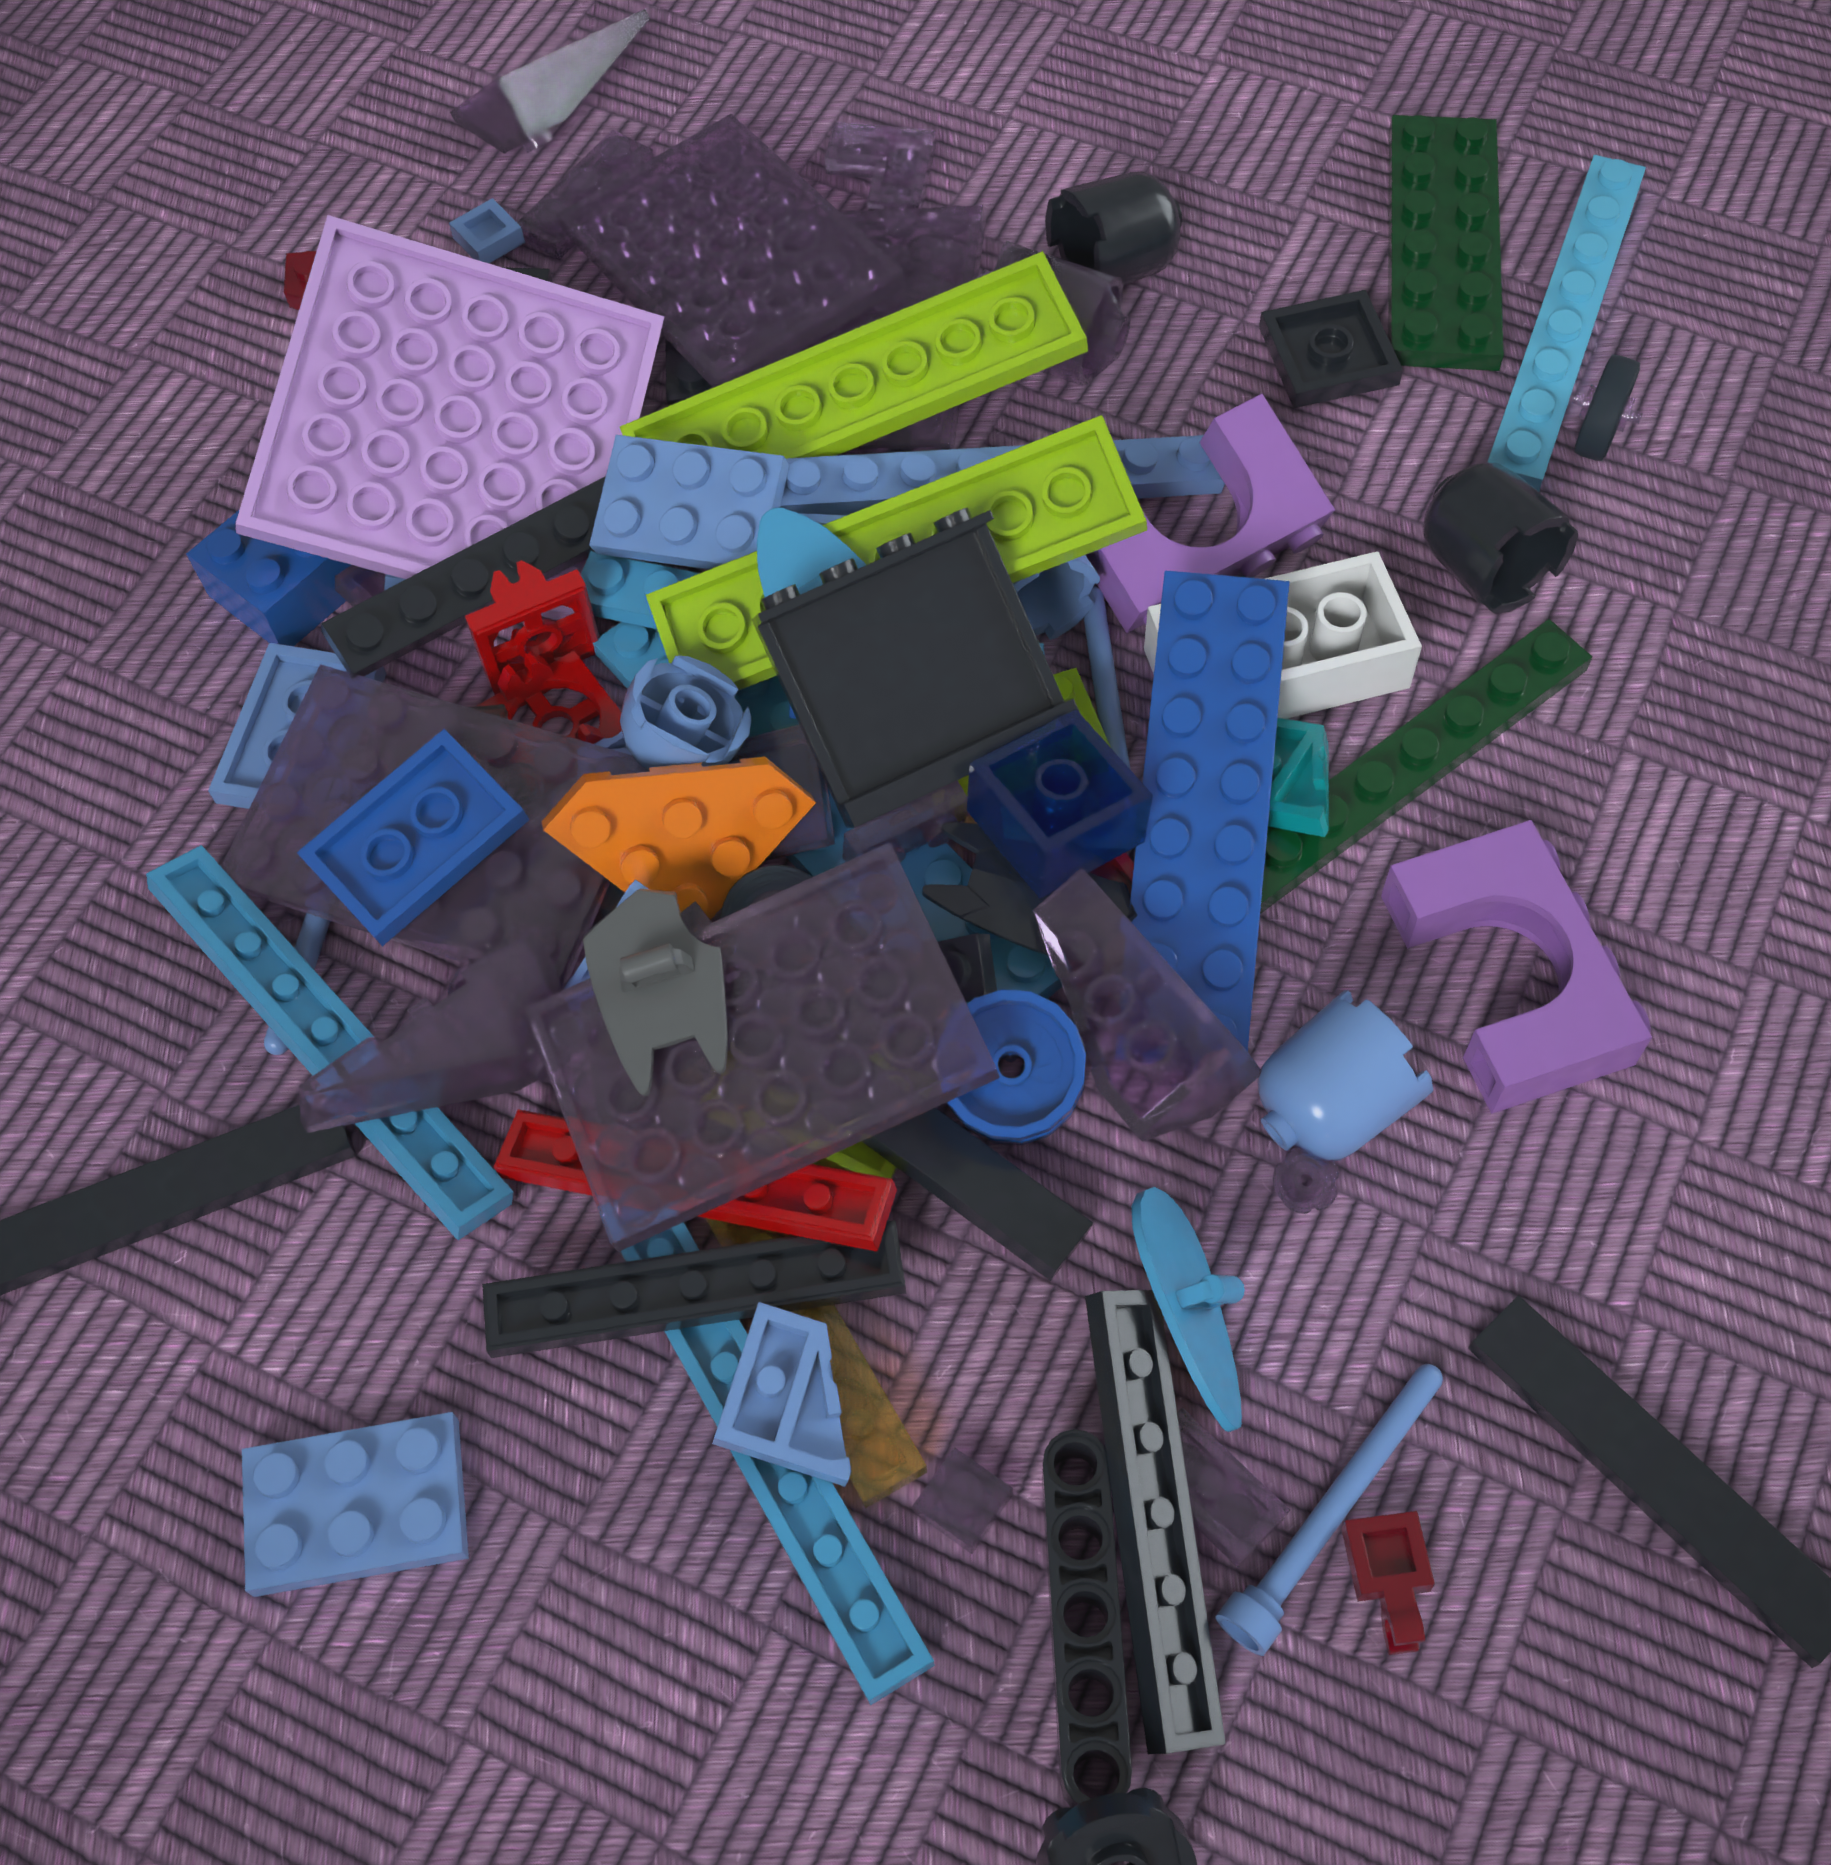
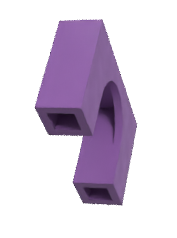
M1263 394L1215 417L1199 442L1235 502L1237 528L1233 538L1211 547L1185 546L1162 535L1145 515L1147 531L1086 554V557L1100 576V582L1097 586L1102 591L1126 634L1144 624L1146 625L1149 606L1161 604L1165 570L1236 576L1243 573L1245 577L1251 578L1270 567L1276 561L1274 555L1289 547L1294 554L1301 552L1323 537L1324 534L1321 527L1335 509Z
M1532 820L1390 865L1381 898L1407 949L1473 927H1501L1515 931L1537 944L1548 956L1556 971L1559 994L1553 1001L1538 1009L1475 1029L1463 1059L1491 1114L1636 1065L1652 1039L1647 1013L1639 1002L1632 1001L1619 978V966L1613 952L1607 946H1601L1589 924V913L1584 900L1577 892H1571L1560 872V862L1554 846L1548 840H1542Z

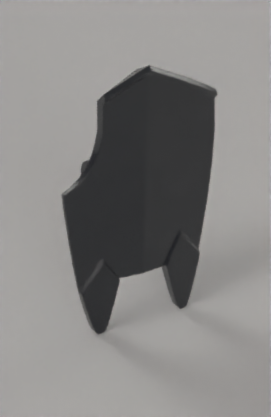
M944 822L941 827V832L976 854L968 885L929 884L923 886L922 895L926 899L976 927L1032 951L1076 964H1089L1137 917L1132 903L1130 905L1131 897L1127 885L1124 882H1117L1097 876L1080 867L1067 853L1062 839L987 827L975 823Z

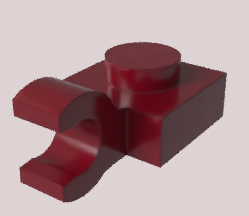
M1411 1511L1345 1520L1341 1530L1357 1602L1380 1599L1382 1628L1389 1655L1419 1651V1643L1425 1642L1426 1638L1415 1594L1431 1592L1435 1582L1418 1512Z

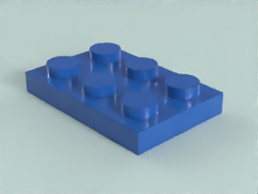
M444 728L302 847L297 854L383 947L530 819L524 809Z

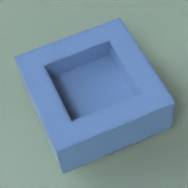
M493 198L449 222L453 239L473 259L491 263L525 243L521 226Z

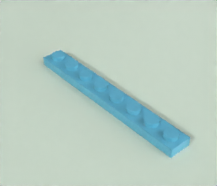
M1598 155L1593 156L1487 462L1499 463L1510 469L1537 491L1540 490L1646 169L1644 166Z

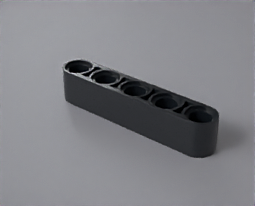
M1075 1429L1061 1432L1051 1439L1044 1451L1042 1469L1060 1785L1063 1797L1071 1808L1091 1799L1079 1790L1073 1776L1077 1765L1083 1760L1098 1758L1110 1764L1117 1778V1787L1112 1793H1128L1132 1776L1111 1485L1105 1447L1097 1437L1087 1431ZM1066 1458H1082L1091 1465L1094 1470V1476L1085 1484L1078 1486L1070 1485L1059 1478L1055 1468L1058 1463ZM1083 1529L1096 1537L1099 1541L1100 1549L1093 1557L1078 1560L1066 1555L1060 1547L1059 1541L1068 1531ZM1075 1604H1092L1104 1615L1106 1625L1097 1635L1090 1637L1078 1636L1070 1631L1065 1624L1064 1615L1066 1611ZM1092 1679L1103 1684L1109 1691L1112 1701L1109 1709L1103 1714L1094 1717L1085 1716L1076 1711L1070 1703L1068 1693L1078 1681Z

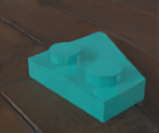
M1277 718L1268 819L1269 827L1325 837L1328 833L1329 743L1324 725Z

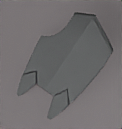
M638 889L584 935L583 943L592 987L613 1045L637 1091L642 1096H648L652 1087L654 1050L696 1038L711 1066L717 1073L721 1074L724 1073L727 1064L728 1031L721 948L699 941L688 931L681 917L676 892Z

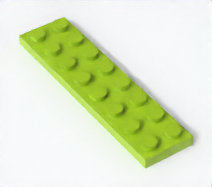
M1042 251L620 426V430L623 436L782 455L786 459L837 456L1088 352L1087 337Z
M1102 415L822 525L844 542L868 565L881 559L876 548L891 540L911 533L915 543L937 534L933 523L956 511L968 507L972 517L991 510L994 519L987 523V527L1012 583L1147 531V520ZM757 551L646 594L669 663H672L675 656H689L708 663L729 677L739 690L777 676L752 622V619L758 613L765 611L761 602L764 594L758 572Z

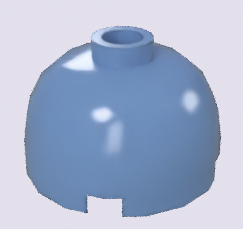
M675 656L672 663H660L657 665L655 663L658 658L648 661L638 671L627 689L620 717L626 747L638 764L648 771L649 767L701 763L702 766L728 764L749 736L751 714L748 706L743 713L740 704L734 698L739 690L729 677L712 665L689 656Z

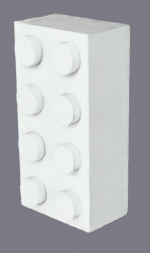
M1378 551L1265 578L1290 581L1278 718L1288 719L1410 688L1422 645ZM1161 604L1149 606L1147 611L1144 651L1153 674Z

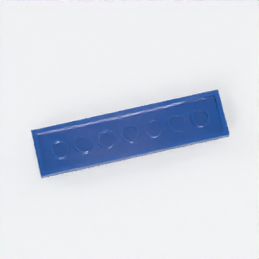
M1164 571L1130 905L1132 903L1137 917L1127 928L1114 1054L1115 1062L1244 1075L1246 1072L1290 581Z

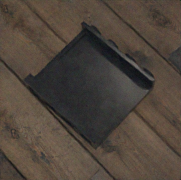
M966 507L934 522L937 534L915 543L911 533L905 534L876 548L881 559L858 569L854 558L819 573L823 585L800 595L796 584L761 599L765 611L758 613L752 619L753 625L846 828H856L1084 722L1074 698L1064 701L987 527V523L994 519L991 510L972 517L969 508Z

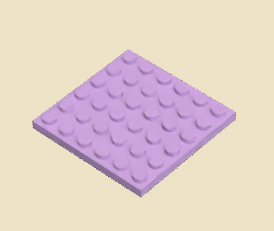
M327 215L236 520V533L402 579L414 576L606 476L615 436L622 435L620 426L640 418L664 316ZM587 558L550 577L546 581L578 569L581 575ZM561 605L542 613L541 616L559 620L575 612L573 609Z

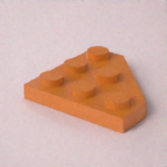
M755 757L739 759L740 763L702 766L701 763L649 767V772L611 775L610 771L586 773L578 779L541 822L546 833L622 891L626 892L634 880H637L650 890L676 892L682 920L688 931L696 937L722 908L723 902L734 884L747 873L757 869L816 802L808 791L768 758Z

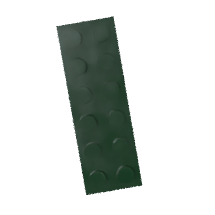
M1392 115L1389 127L1388 339L1401 366L1500 370L1504 350L1497 119L1431 117L1423 115Z

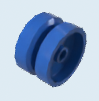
M1001 989L974 998L951 1018L938 1046L937 1076L950 1110L970 1132L996 1144L1025 1145L1049 1137L1071 1118L1083 1094L1086 1052L1077 1026L1056 1003L1031 991ZM1019 1056L1024 1060V1071L1020 1076L1007 1078L1001 1074L999 1062L1002 1058L1011 1063Z

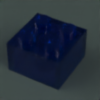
M1076 709L970 763L967 812L1039 898L1052 893L1145 842L1153 794Z

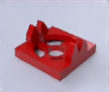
M521 560L516 562L520 578L516 583L509 582L508 578L500 570L493 573L490 593L494 604L465 615V619L487 681L494 695L500 692L497 683L503 667L510 664L517 673L523 671L525 668L524 656L529 652L544 657L548 664L575 650L581 660L595 655L593 643L598 641L597 638L600 637L587 587L578 569L546 581L541 570ZM561 605L569 607L575 612L556 621L542 619L541 616L542 613ZM523 622L524 626L521 629L516 628L512 630L511 640L494 646V641L501 630ZM537 635V638L535 640H529L531 637Z
M575 650L548 664L544 657L531 652L525 654L524 670L517 673L510 664L504 666L497 683L500 692L472 708L478 723L490 733L492 742L535 801L579 776L580 752L603 738H612L622 731L620 709ZM567 688L583 693L587 699L571 708H566L563 706H552L543 694L552 689ZM527 704L536 716L532 722V731L513 741L511 736L512 719L518 708ZM600 715L598 729L584 724ZM554 717H564L573 723L570 734L565 738L560 736L557 740H548L540 735L542 725ZM541 748L551 751V759H539L530 755Z

